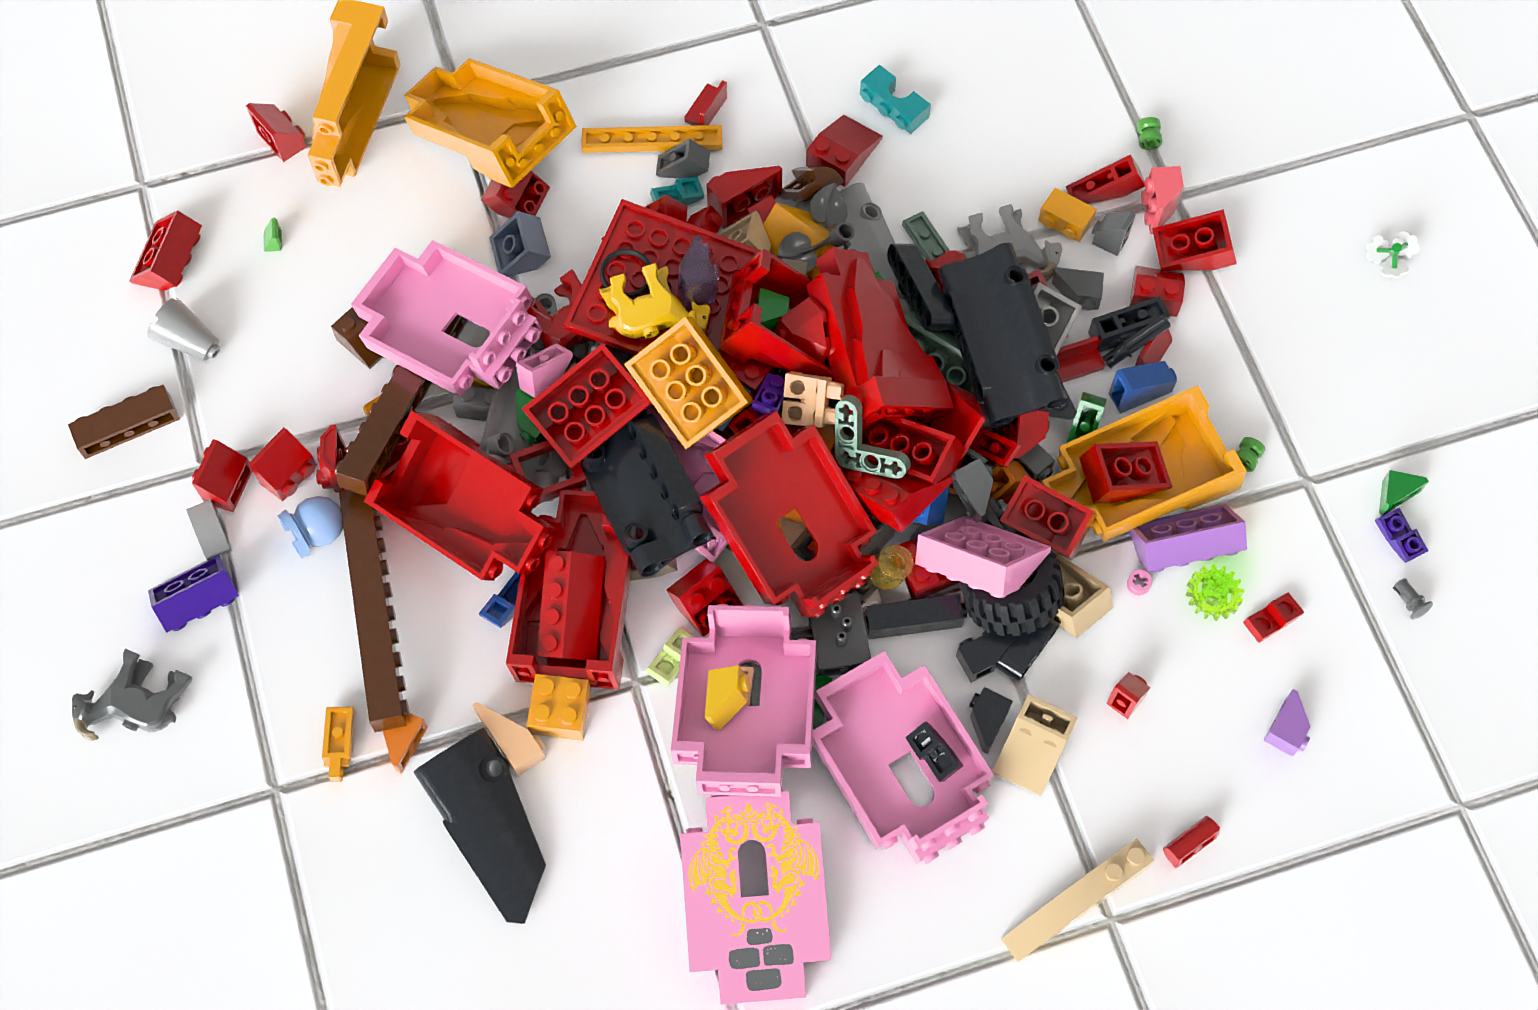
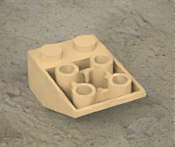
M1028 694L992 770L993 774L1041 797L1078 717Z

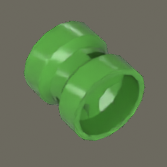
M1146 117L1137 123V131L1140 134L1139 146L1144 150L1156 149L1163 143L1162 134L1159 132L1161 125L1158 118Z
M1244 437L1239 445L1240 450L1236 451L1243 463L1246 472H1253L1258 464L1257 459L1262 457L1266 449L1259 440L1252 437Z

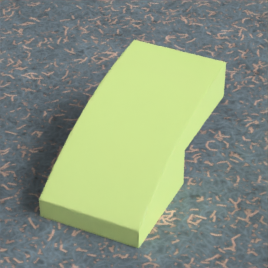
M681 627L664 644L663 651L647 667V673L666 687L679 674L682 637H693Z

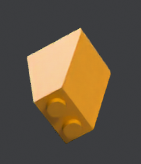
M779 203L775 204L763 224L771 243L770 253L778 257L777 253L781 241L792 232L805 234L811 241V247L828 238L829 233L821 223H817L812 219L808 211ZM827 243L813 252L818 259L825 254V250L835 246ZM817 264L813 269L806 272V277L812 281L816 275L820 274Z

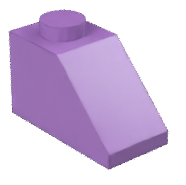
M1292 689L1287 695L1263 740L1292 757L1298 750L1303 752L1310 740L1307 733L1311 726L1298 691Z

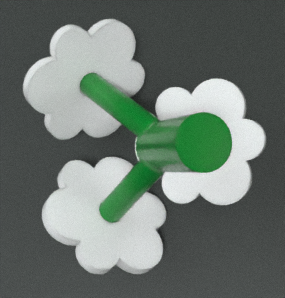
M1403 231L1399 234L1398 238L1393 240L1392 247L1387 248L1389 246L1388 241L1376 235L1373 237L1372 242H1368L1366 245L1368 249L1366 258L1369 261H1374L1376 264L1381 263V274L1383 276L1399 278L1401 275L1409 272V267L1406 265V260H1399L1397 256H1404L1405 259H1410L1413 254L1419 253L1418 237L1416 235L1411 236L1408 231Z

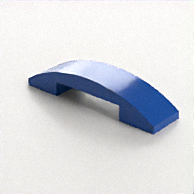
M515 572L499 594H493L479 612V616L500 629L513 618L521 573Z

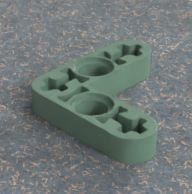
M846 395L836 404L835 458L838 464L847 469L894 479L902 478L911 466L907 455L899 451L862 444V404L860 400L853 395ZM843 427L851 428L854 432V437L847 436L843 432ZM867 455L875 456L879 464H871L867 459Z

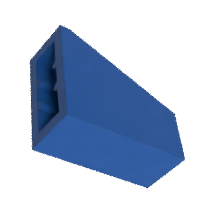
M1165 361L1119 369L1115 373L1108 394L1121 414L1172 393L1177 382V376L1175 371L1169 368Z

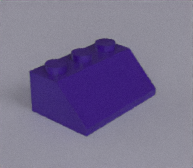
M220 555L148 590L151 608L166 633L172 630H181L187 625V622L195 618H204L211 613V610L219 606L230 605L239 596L237 588Z

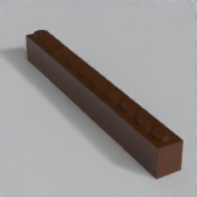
M457 314L444 333L458 339L468 320ZM400 365L394 367L390 381L382 387L380 398L377 403L374 402L372 404L366 422L363 421L361 423L356 439L349 443L346 456L343 461L338 462L335 468L339 487L367 496L375 479H378L401 439L400 431L410 412L417 411L433 382Z
M350 490L339 491L368 717L369 723L376 733L407 726L406 716L410 715L407 699L403 700L402 692L406 691L404 676L399 674V668L403 667L401 653L400 651L396 652L395 646L400 641L397 628H393L392 621L396 620L394 606L389 604V598L393 597L390 582L386 583L385 575H390L388 562L383 560L382 553H386L384 538H380L379 531L383 530L381 516H377L376 509L364 502L365 495Z

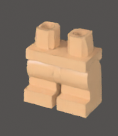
M796 371L786 373L784 397L789 398L783 401L782 421L784 424L808 426L814 424L815 427L821 428L827 424H835V408L829 407L830 398L841 400L844 394V385L832 382L831 377L802 374V372Z

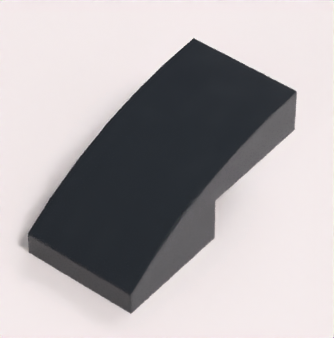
M927 721L905 737L919 760L926 761L939 782H944L964 766L946 741Z

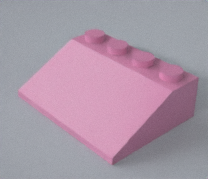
M962 516L918 535L915 564L925 567L929 572H938L946 575L950 580L967 583L973 589H982L990 592L994 597L1003 598L1017 591L1051 552V547L981 521L975 523L972 518Z

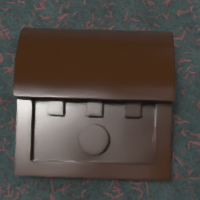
M798 167L791 170L796 179L779 190L778 193L782 200H803L805 202L812 199L823 187L832 183H836L838 187L844 181L837 171L829 167Z

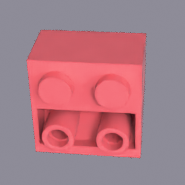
M1180 166L1153 167L1149 177L1145 178V190L1141 191V204L1145 205L1146 208L1144 223L1149 226L1150 235L1153 234L1152 228L1163 226L1175 213L1184 188Z

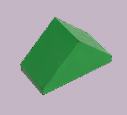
M1389 470L1382 480L1379 506L1381 516L1422 492L1429 480L1426 477Z

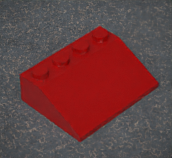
M602 343L525 405L522 410L570 469H572L651 405L652 402Z
M836 461L865 512L899 532H902L954 481L950 475L936 484L907 474L902 478L894 479L847 469Z

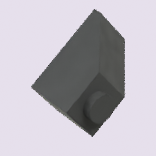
M688 139L658 155L656 176L678 179L700 176L708 172L710 151L693 140Z
M1133 211L1106 213L1103 220H1097L1091 233L1094 234L1092 244L1118 257L1129 238L1136 213Z
M1055 267L1052 284L1063 296L1081 305L1083 310L1099 309L1103 293V272Z
M980 458L953 472L951 475L954 479L951 484L975 523L981 521L986 513L993 484V473L986 463L983 464Z

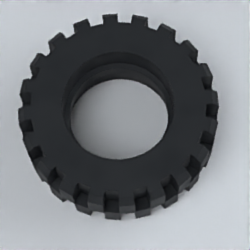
M1051 550L1025 581L1030 584L1003 598L994 597L990 592L982 589H973L967 583L961 582L960 585L969 617L972 618L977 626H983V630L990 633L995 631L1000 636H1006L1007 634L1021 636L1023 632H1028L1029 634L1035 632L1039 626L1041 628L1049 623V619L1053 620L1059 613L1058 609L1060 610L1065 595L1059 560L1056 559V555Z

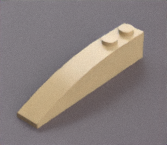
M1136 838L1001 938V941L1015 960L1020 962L1146 871L1155 860L1138 838Z

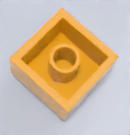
M535 674L527 719V728L531 735L583 741L591 694L589 680Z

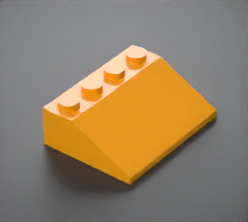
M693 317L683 318L624 364L685 449L694 445L754 401Z

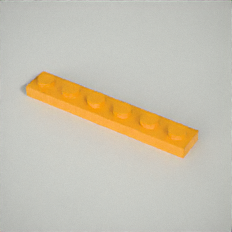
M722 125L582 128L581 149L582 153L667 151L691 139L707 150H723Z

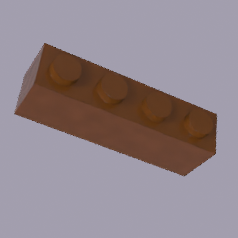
M163 384L151 387L139 395L127 397L115 405L103 407L91 415L79 417L74 422L69 423L68 427L76 448L84 459H87L178 421L180 417L171 395Z

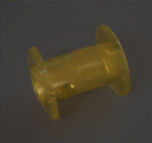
M897 544L886 546V548L881 550L876 559L878 565L871 569L873 574L870 575V579L876 587L882 590L896 589V587L901 585L903 579L912 572L914 560L911 553L906 548Z

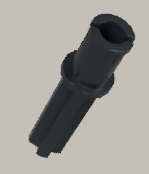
M1161 315L1124 342L1120 341V345L1102 356L1107 366L1112 369L1128 356L1131 358L1132 353L1171 327L1169 320L1164 315Z

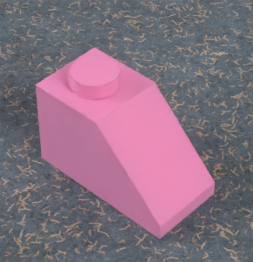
M556 343L517 362L516 367L520 390L534 398L564 374L573 357V353Z

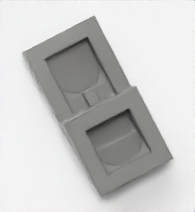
M211 500L186 509L207 560L231 551L227 536L220 524Z

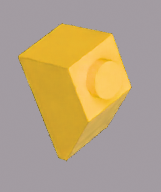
M739 665L708 670L705 718L715 731L721 730L748 701L751 681Z

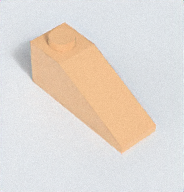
M478 702L473 704L476 714L517 776L545 760L542 751L545 749V746L538 735L533 737L528 729Z

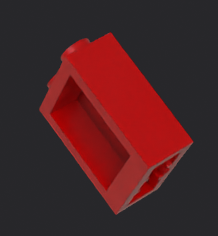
M548 441L541 442L509 454L511 463L507 464V466L525 477L520 465L521 462L555 449ZM580 462L572 469L568 466L572 478L542 488L544 490L540 495L539 504L559 497L560 490L587 487L586 477Z

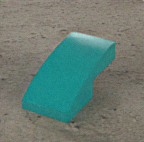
M698 176L675 179L674 185L651 188L650 192L653 202L668 195L686 206L703 199L705 196Z

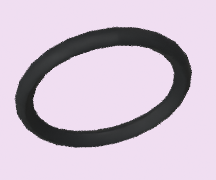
M621 249L614 251L601 264V282L605 288L610 286L605 278V269L609 261L618 255H635L646 266L651 265L650 261L645 255L636 250ZM647 281L639 290L625 294L632 298L644 293L649 288Z

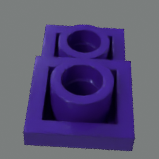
M1400 507L1374 520L1387 542L1405 563L1429 551L1417 528L1411 529Z

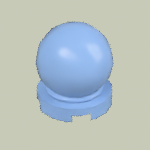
M316 496L306 498L297 505L294 514H289L285 509L277 515L285 531L291 530L296 540L291 543L301 558L311 555V546L322 547L331 544L340 536L343 530L341 508L329 497Z

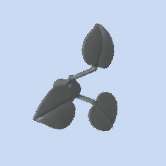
M836 183L829 184L819 190L809 205L810 215L815 222L825 223L826 228H833L829 231L828 238L811 247V241L805 234L792 232L785 236L780 243L777 253L779 259L807 262L806 272H808L817 264V256L813 251L827 243L835 247L844 246L843 249L848 250V247L851 246L849 241L854 237L855 232L853 226L845 222L848 210Z

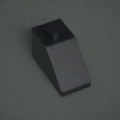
M986 687L982 689L980 694L975 692L969 707L972 708L970 719L982 752L988 754L1012 706L1013 700Z

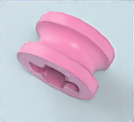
M1145 570L1133 571L1127 580L1128 590L1138 596L1146 594L1152 585L1151 575ZM1136 578H1138L1139 581H1145L1143 587H1141L1140 584H1134Z

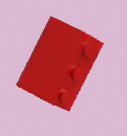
M178 210L155 221L129 282L162 291L177 287L183 279L182 271L184 267L191 261L192 254L190 253L192 248L200 240L201 235L199 232L202 225Z

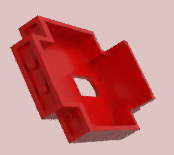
M769 412L704 454L720 483L699 497L764 604L781 605L791 598L801 616L816 618L826 612V606L832 602L838 603L847 596V591L852 588L857 589L867 582L866 578L873 574L871 569L878 565L874 555H862L859 548L870 543V537L876 534L877 530L814 424L803 426L793 434H790L778 412ZM796 509L816 543L817 550L815 556L808 561H802L796 556L776 521Z

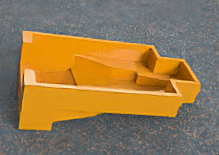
M338 0L329 19L333 29V43L319 102L312 116L314 120L313 142L308 152V158L317 181L325 186L341 187L346 175L355 177L401 66L396 50L375 46L373 41L377 27L386 29L389 22L384 6L357 0Z
M468 58L454 72L435 66L404 94L412 109L404 118L414 135L466 155L473 169L510 188H513L577 127L558 89Z
M1196 385L1059 446V455L1056 459L1062 472L1042 480V484L1093 510L1097 516L1091 527L1095 535H1100L1105 542L1179 508H1185L1188 511L1240 490L1246 469L1235 449L1227 451L1208 417L1210 405L1199 386ZM1158 441L1172 484L1171 489L1115 503L1093 504L1079 459L1082 454L1094 444Z

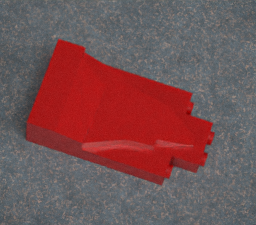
M838 247L825 250V254L816 259L820 274L816 275L815 279L806 285L809 297H813L826 311L827 322L823 324L825 337H829L830 350L827 358L835 382L844 385L843 397L853 395L860 400L862 404V427H868L883 417H902L922 425H927L954 409L946 380L932 355L925 354L908 330L894 282L875 277L868 252H860L856 249L844 250Z
M763 249L733 274L719 348L743 364L751 358L785 371L831 377L832 382H835L829 365L825 362L823 365L760 324L763 308L755 303L753 304L760 288L789 297L788 308L792 310L809 297L806 285L812 281L766 249Z
M411 411L400 431L401 435L411 439L389 481L375 479L364 502L480 580L495 581L503 571V564L517 573L531 574L538 567L540 556L544 549L550 545L553 539L552 534L555 530V527L532 513V510L538 506L541 499L540 495L544 489L481 450L479 443L439 416Z
M579 488L560 490L556 518L550 515L538 516L555 527V530L552 534L553 539L550 545L544 549L540 556L538 567L531 574L520 575L506 666L516 682L534 683L535 674L585 679L589 680L590 688L620 690L624 663L620 648L633 560L630 555L624 552L594 492L583 491ZM546 550L572 551L606 557L597 660H555L537 656Z

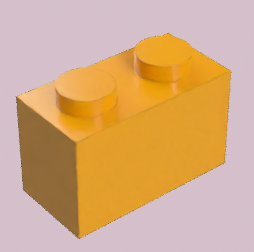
M1054 188L1040 209L1038 221L1045 227L1053 228L1062 233L1066 238L1074 239L1080 243L1093 223L1097 209Z

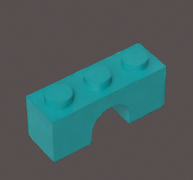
M879 64L860 81L859 95H861L865 102L875 106L883 116L893 120L900 129L912 134L929 119L931 104L915 91L904 98L893 96L892 94L895 92L896 77Z

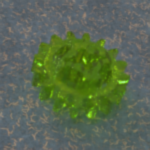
M1212 564L1209 570L1202 566L1199 572L1195 571L1192 574V579H1189L1186 585L1189 589H1187L1185 596L1192 597L1188 605H1196L1195 614L1202 611L1204 612V619H1207L1209 615H1213L1214 621H1218L1220 615L1226 620L1229 618L1230 612L1232 614L1237 612L1238 606L1244 600L1240 597L1243 595L1244 589L1238 588L1242 581L1241 579H1233L1234 571L1227 574L1225 572L1226 566L1217 570L1216 565ZM1202 582V590L1198 592L1199 583ZM1231 593V601L1228 603L1227 595Z

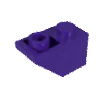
M767 373L752 403L753 410L762 414L777 411L780 416L783 409V401L787 399V397H784L785 379L781 376Z

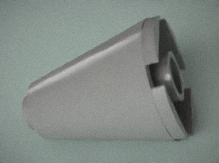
M171 298L165 302L155 314L158 318L155 325L150 323L147 336L152 341L203 360L214 359L221 348L218 338L178 298L176 300Z

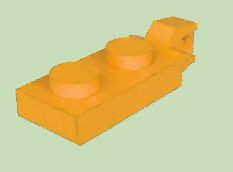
M326 707L322 759L324 760V767H329L328 778L331 779V782H343L344 767H349L355 716L354 707Z

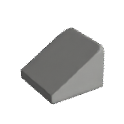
M904 576L878 587L882 604L911 600Z

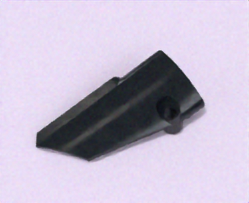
M483 727L442 751L414 770L413 773L444 820L442 822L505 921L507 923L525 924L546 868V862L512 779L509 762L502 756ZM495 760L502 764V772L498 776L490 772V764Z

